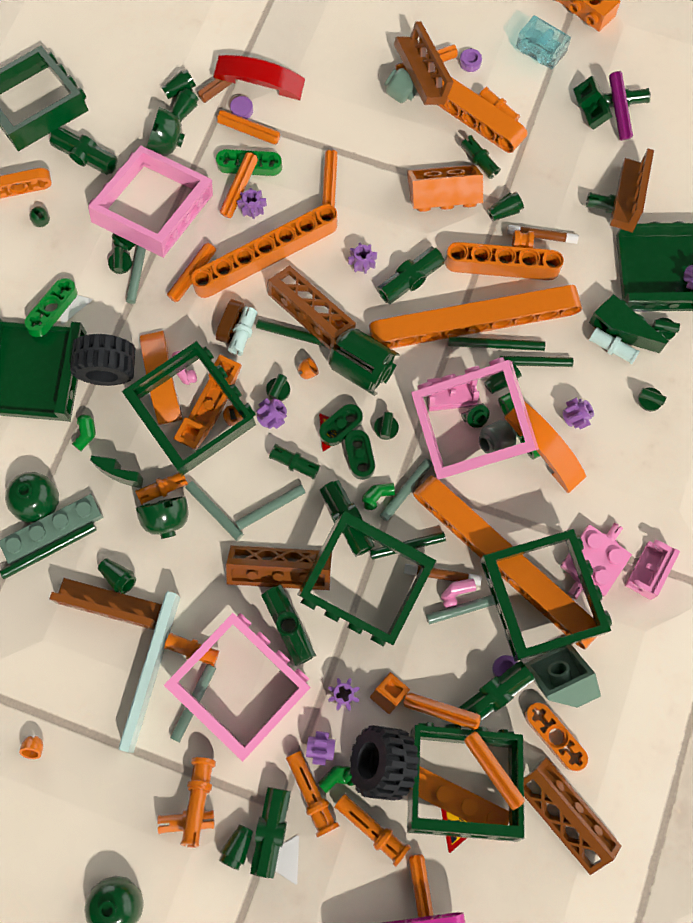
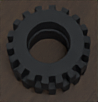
M89 334L80 336L72 344L71 374L81 381L94 385L114 386L125 384L134 378L136 348L128 340L114 335Z
M371 725L368 728H364L361 735L357 736L356 743L352 747V755L350 756V774H352V784L355 785V790L361 793V796L395 801L402 799L403 796H407L410 787L413 788L415 776L418 774L417 764H419V757H417L418 749L414 745V739L412 736H409L407 731Z

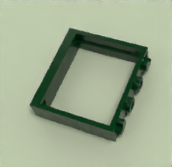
M42 46L0 68V94L49 68L68 91L69 95L15 126L11 124L0 109V128L18 152L89 111L84 101L86 95L82 88L77 87L72 76L67 75L61 63L58 64L52 52L47 53Z
M198 341L122 391L181 476L256 426L253 418L256 414L250 404L246 403L244 405L239 399L242 394L234 383L232 385L228 384L225 380L228 375L220 364L218 366L214 365L212 362L214 356L206 346L202 348ZM199 359L242 417V420L182 460L140 399Z
M341 511L297 595L303 598L300 603L313 610H315L316 606H319L326 610L324 616L336 622L340 618L349 622L347 628L361 635L364 630L372 634L370 640L383 647L386 642L394 645L437 560L354 515ZM345 526L421 566L388 633L310 593Z
M574 529L483 555L480 560L514 662L601 636L611 631V617L608 611L603 609L600 601L602 600L601 590L598 585H594L591 577L593 575L591 563L589 560H585L582 552L584 549L582 539L579 535L575 534ZM566 541L597 627L526 648L497 562Z
M432 722L414 725L410 731V736L413 737L414 745L418 749L417 757H419V764H417L418 774L415 776L413 788L410 787L408 793L407 833L511 842L525 839L524 803L515 810L509 807V825L418 818L420 740L465 744L464 739L471 733L477 732L487 746L508 748L509 778L524 798L523 735L514 734V731H508V729L489 732L486 727L467 730L461 729V726L457 724H447L445 727H434Z

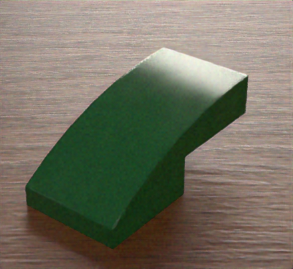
M590 76L573 88L578 105L584 110L588 124L593 130L613 117L608 103L593 76Z
M91 455L90 461L106 476L122 484L142 488L143 477L139 472L121 470V465L116 459Z

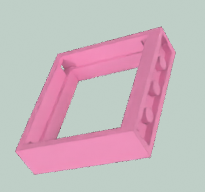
M140 146L135 153L133 152L129 156L128 161L116 171L115 176L110 182L103 186L98 196L90 201L88 209L91 222L164 258L213 196L212 179L148 148ZM144 166L192 189L191 193L158 234L108 210Z
M498 358L490 361V366L480 369L479 366H474L464 370V375L456 377L455 374H450L442 377L440 383L432 385L431 382H426L418 385V390L411 392L437 480L539 449L511 361H504V358ZM503 371L525 442L444 467L423 397Z
M232 613L164 686L243 762L311 687L306 683L309 678L297 668L294 672L287 665L290 660L280 650L274 653L268 647L271 642L260 631L255 634L248 628L252 623L241 613L238 616ZM232 625L298 687L245 746L178 682Z

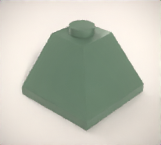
M572 645L552 650L524 663L535 677V684L549 701L578 708L601 697L596 673Z

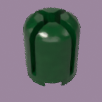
M348 329L339 335L335 341L341 348L336 349L332 347L329 353V365L333 371L375 396L378 393L374 390L380 383L384 382L386 384L397 366L393 363L394 358L400 355L359 329Z

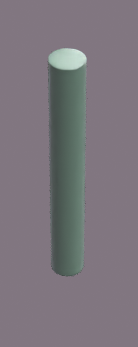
M138 245L126 302L130 304L136 303L146 249Z
M427 458L424 459L382 511L380 517L383 520L388 521L432 467V461Z
M193 481L187 484L185 488L238 541L244 534Z
M300 484L235 522L238 528L242 530L306 492Z
M492 595L427 614L426 617L430 625L495 605Z
M208 664L192 693L199 702L216 671L215 667ZM186 707L170 737L179 743L194 715Z

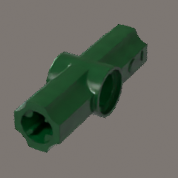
M62 127L51 132L49 140L51 146L68 154L78 165L83 167L89 165L106 175L112 174L116 169L117 157L98 147L88 136L82 135L79 137Z
M431 246L413 261L409 259L403 262L393 276L377 287V291L383 301L392 304L409 290L415 291L430 274L444 264L445 260L442 253L437 248Z
M339 480L331 481L319 490L331 512L330 515L334 523L341 511H346L363 520L356 505L350 502ZM345 526L341 533L344 535L355 557L363 555L375 547L371 539Z
M282 585L273 587L261 594L295 666L304 664L316 657ZM287 619H292L296 622L295 628L290 632H285L281 628L283 621Z
M520 660L499 677L497 675L479 689L477 694L458 708L479 714L482 721L491 712H496L514 698L513 696L534 681L535 677Z
M267 787L262 817H259L254 841L256 847L250 872L252 875L274 879L279 850L283 846L287 822H285L291 791Z

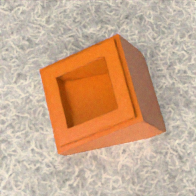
M390 672L374 690L370 698L386 713L391 714L410 689Z

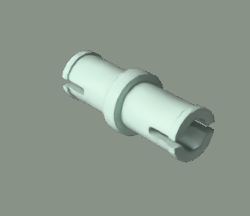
M243 307L239 322L233 328L234 335L228 351L234 355L237 354V351H239L238 356L243 355L247 339L253 333L251 328L258 314L254 308L249 307L248 310V307Z
M598 327L589 339V341L608 350V354H615L630 364H633L640 352L622 342V338L618 336L615 338Z

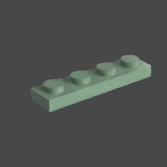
M89 494L1 539L0 547L8 564L11 565L86 524L94 523L104 517L94 497Z

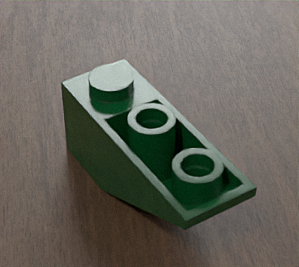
M614 294L594 312L589 321L594 328L598 327L615 338L617 336L622 338L621 341L625 344L660 353L669 342L665 339L662 332L651 327L642 315L636 314L623 299L618 298Z

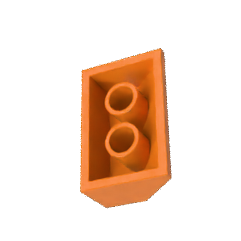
M475 164L407 170L411 204L417 211H430L432 207L448 210L453 209L454 205H463V207L469 208L477 206V203H483V174Z

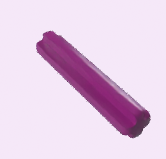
M616 71L609 75L619 139L622 141L631 139L633 132L623 74L621 71Z

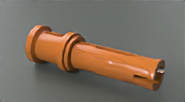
M302 751L288 756L286 761H288L308 806L306 814L310 815L317 829V838L339 827L338 822H334L328 809V800L326 801L325 798L322 799L304 760Z
M204 757L192 758L193 771L191 781L187 783L190 796L181 845L186 846L187 844V847L192 848L199 847L206 796L212 790L210 779L212 768L216 766V761Z
M346 793L334 806L335 809L340 811L375 842L373 844L374 848L377 851H383L392 859L395 867L411 848L409 844L405 845L392 834L393 830L391 828L388 829L386 827L384 829L367 812L352 801Z

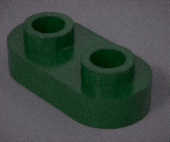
M347 404L341 407L320 426L319 434L321 441L328 446L340 444L349 432L356 430L362 424L363 413L361 409L354 404ZM348 416H353L355 420L352 422H348L346 418ZM330 430H334L337 434L335 437H329L327 433Z
M353 430L345 438L349 466L355 478L365 480L370 478L375 472L373 451L367 433L362 430ZM358 441L361 442L362 446L356 448L353 446V443ZM363 464L367 466V470L360 471L358 467Z

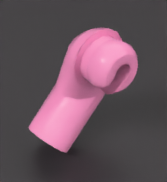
M180 351L174 352L172 354V357L178 354ZM185 368L177 374L183 384L190 385V383L197 381L195 370L187 371Z
M474 579L453 582L441 594L444 606L446 608L456 606V597L459 594L476 591Z

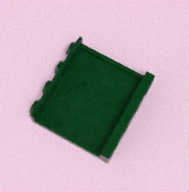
M682 221L673 223H640L636 225L633 232L619 228L616 234L621 293L622 299L628 304V307L634 312L693 311V290L686 288L688 283L684 281L686 268L693 265V223H684Z
M0 318V416L71 422L78 379L70 371L72 344L75 339L87 334L81 322H71L70 327L52 326L44 336L34 337L28 333L25 323L3 322Z

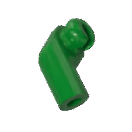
M84 414L77 418L80 435L72 443L80 452L96 435L94 420L91 416Z
M394 483L371 486L362 497L364 508L366 510H375L377 508L376 502L380 497L395 495Z
M336 765L332 767L317 784L325 793L336 783L353 786L350 766Z

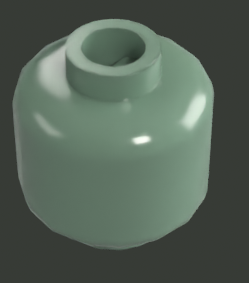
M403 68L394 69L384 84L387 86L386 93L399 103H404L407 99L412 101L418 92L410 75Z
M499 420L481 430L479 445L487 454L516 445L517 432L509 423Z

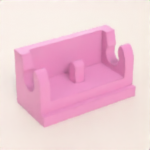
M441 378L427 379V382H431L434 385L440 383ZM478 380L427 396L429 411L472 407L478 404L479 391L476 389Z
M655 540L654 543L647 542L625 586L650 600L657 597L680 551L658 540Z

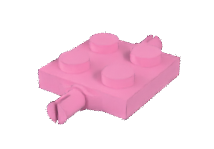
M613 523L607 534L601 533L589 524L580 535L584 546L582 550L584 558L591 563L593 569L591 577L594 585L599 586L602 597L606 596L632 556L630 552L622 548L616 541V538L623 530L622 526H619L617 523ZM569 552L560 567L568 572L576 581L568 595L578 599L583 588Z

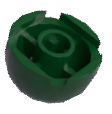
M159 107L146 148L162 156H167L173 153L176 146H182L185 134L181 133V122L174 113Z
M25 472L16 476L9 483L5 491V502L9 511L17 519L26 523H34L55 512L59 503V493L55 484L47 476L37 472Z
M186 496L160 500L153 504L148 503L136 507L137 517L143 529L150 534H160L161 539L176 536L175 531L185 525L189 515Z
M113 876L103 879L93 887L86 899L84 909L86 922L137 923L142 916L144 905L142 892L127 877Z

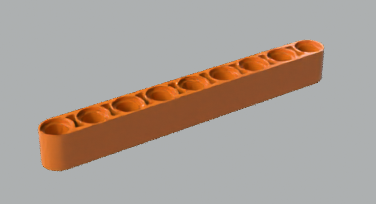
M566 285L379 319L369 324V330L372 338L392 349L447 339L448 337H458L567 317L579 313L582 310V305L576 286Z
M430 475L413 492L414 497L420 504L480 558L483 555L513 547L439 479L437 480L435 476ZM518 555L497 562L502 578L566 636L597 627L593 617L525 556ZM596 637L575 644L586 650Z

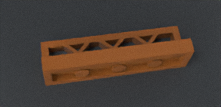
M415 21L411 36L396 37L394 46L424 105H445L453 85V80L423 23Z
M647 148L641 162L628 158L624 159L610 226L633 232L644 210L654 150Z
M290 265L268 280V295L329 350L332 347L340 348L335 343L339 335L348 329L355 328L356 322ZM290 275L296 281V284H285L282 280ZM298 291L309 292L312 295V299L301 298L298 295ZM314 306H325L329 309V313H318ZM331 320H339L346 325L337 330L331 324Z
M231 545L226 562L227 585L261 587L282 585L283 588L300 589L320 550ZM332 552L312 590L330 591ZM235 555H246V556H247V557L244 558V559H242V558H234ZM266 556V557H272L273 559H271V560H263V559H261V558H263V557ZM289 558H297L298 561L293 562V561H288L287 559H289Z
M63 578L59 592H51L49 598L59 605L155 630L162 604L67 578Z
M547 757L539 762L534 770L524 777V797L589 875H592L612 862L622 845ZM534 780L541 788V795L533 793L526 784ZM547 803L555 805L560 810V817L550 814L547 810ZM566 826L575 828L579 833V839L571 838L566 833ZM585 849L594 851L600 860L592 864L585 855Z

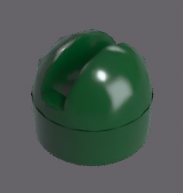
M36 206L30 210L29 217L34 226L44 227L49 223L50 216L43 207ZM40 213L43 217L40 219L37 214Z

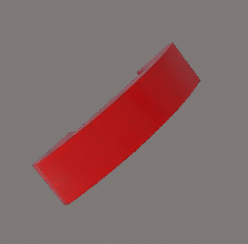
M219 55L213 78L231 83H236L237 79L279 90L280 96L299 101L301 100L305 83L304 77L285 67L268 61L238 55Z

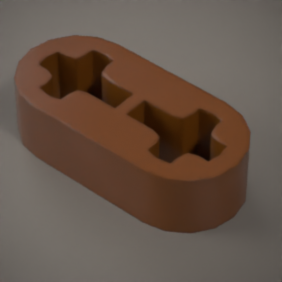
M234 299L229 301L217 328L216 340L226 344L231 342L234 335L233 328L235 324H238L242 314L243 302Z

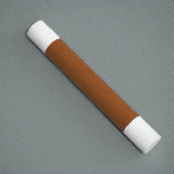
M509 225L507 234L513 235L514 230H520L521 233L534 231V238L577 244L579 237L577 234Z
M405 564L404 574L417 576L421 566ZM433 568L428 578L453 582L473 578L475 584L480 586L482 576Z

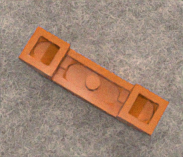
M164 331L140 336L145 372L148 374L169 360ZM172 377L150 392L158 425L183 420Z
M219 354L214 365L218 366L220 364L228 375L225 380L229 385L235 384L242 365ZM208 374L209 380L189 417L184 418L173 438L175 441L195 450L198 449L211 431L228 400L210 374Z
M524 401L539 448L536 451L554 471L552 473L553 477L567 493H570L587 476L578 459L560 435L538 412ZM514 407L504 418L519 436H523Z

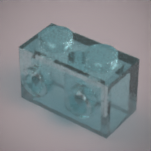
M534 15L519 32L516 48L523 54H527L537 60L541 65L553 70L566 54L571 37Z

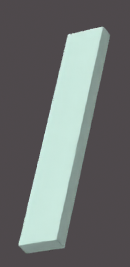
M167 591L119 744V750L134 753L165 651L164 645L171 631L180 597L176 593Z

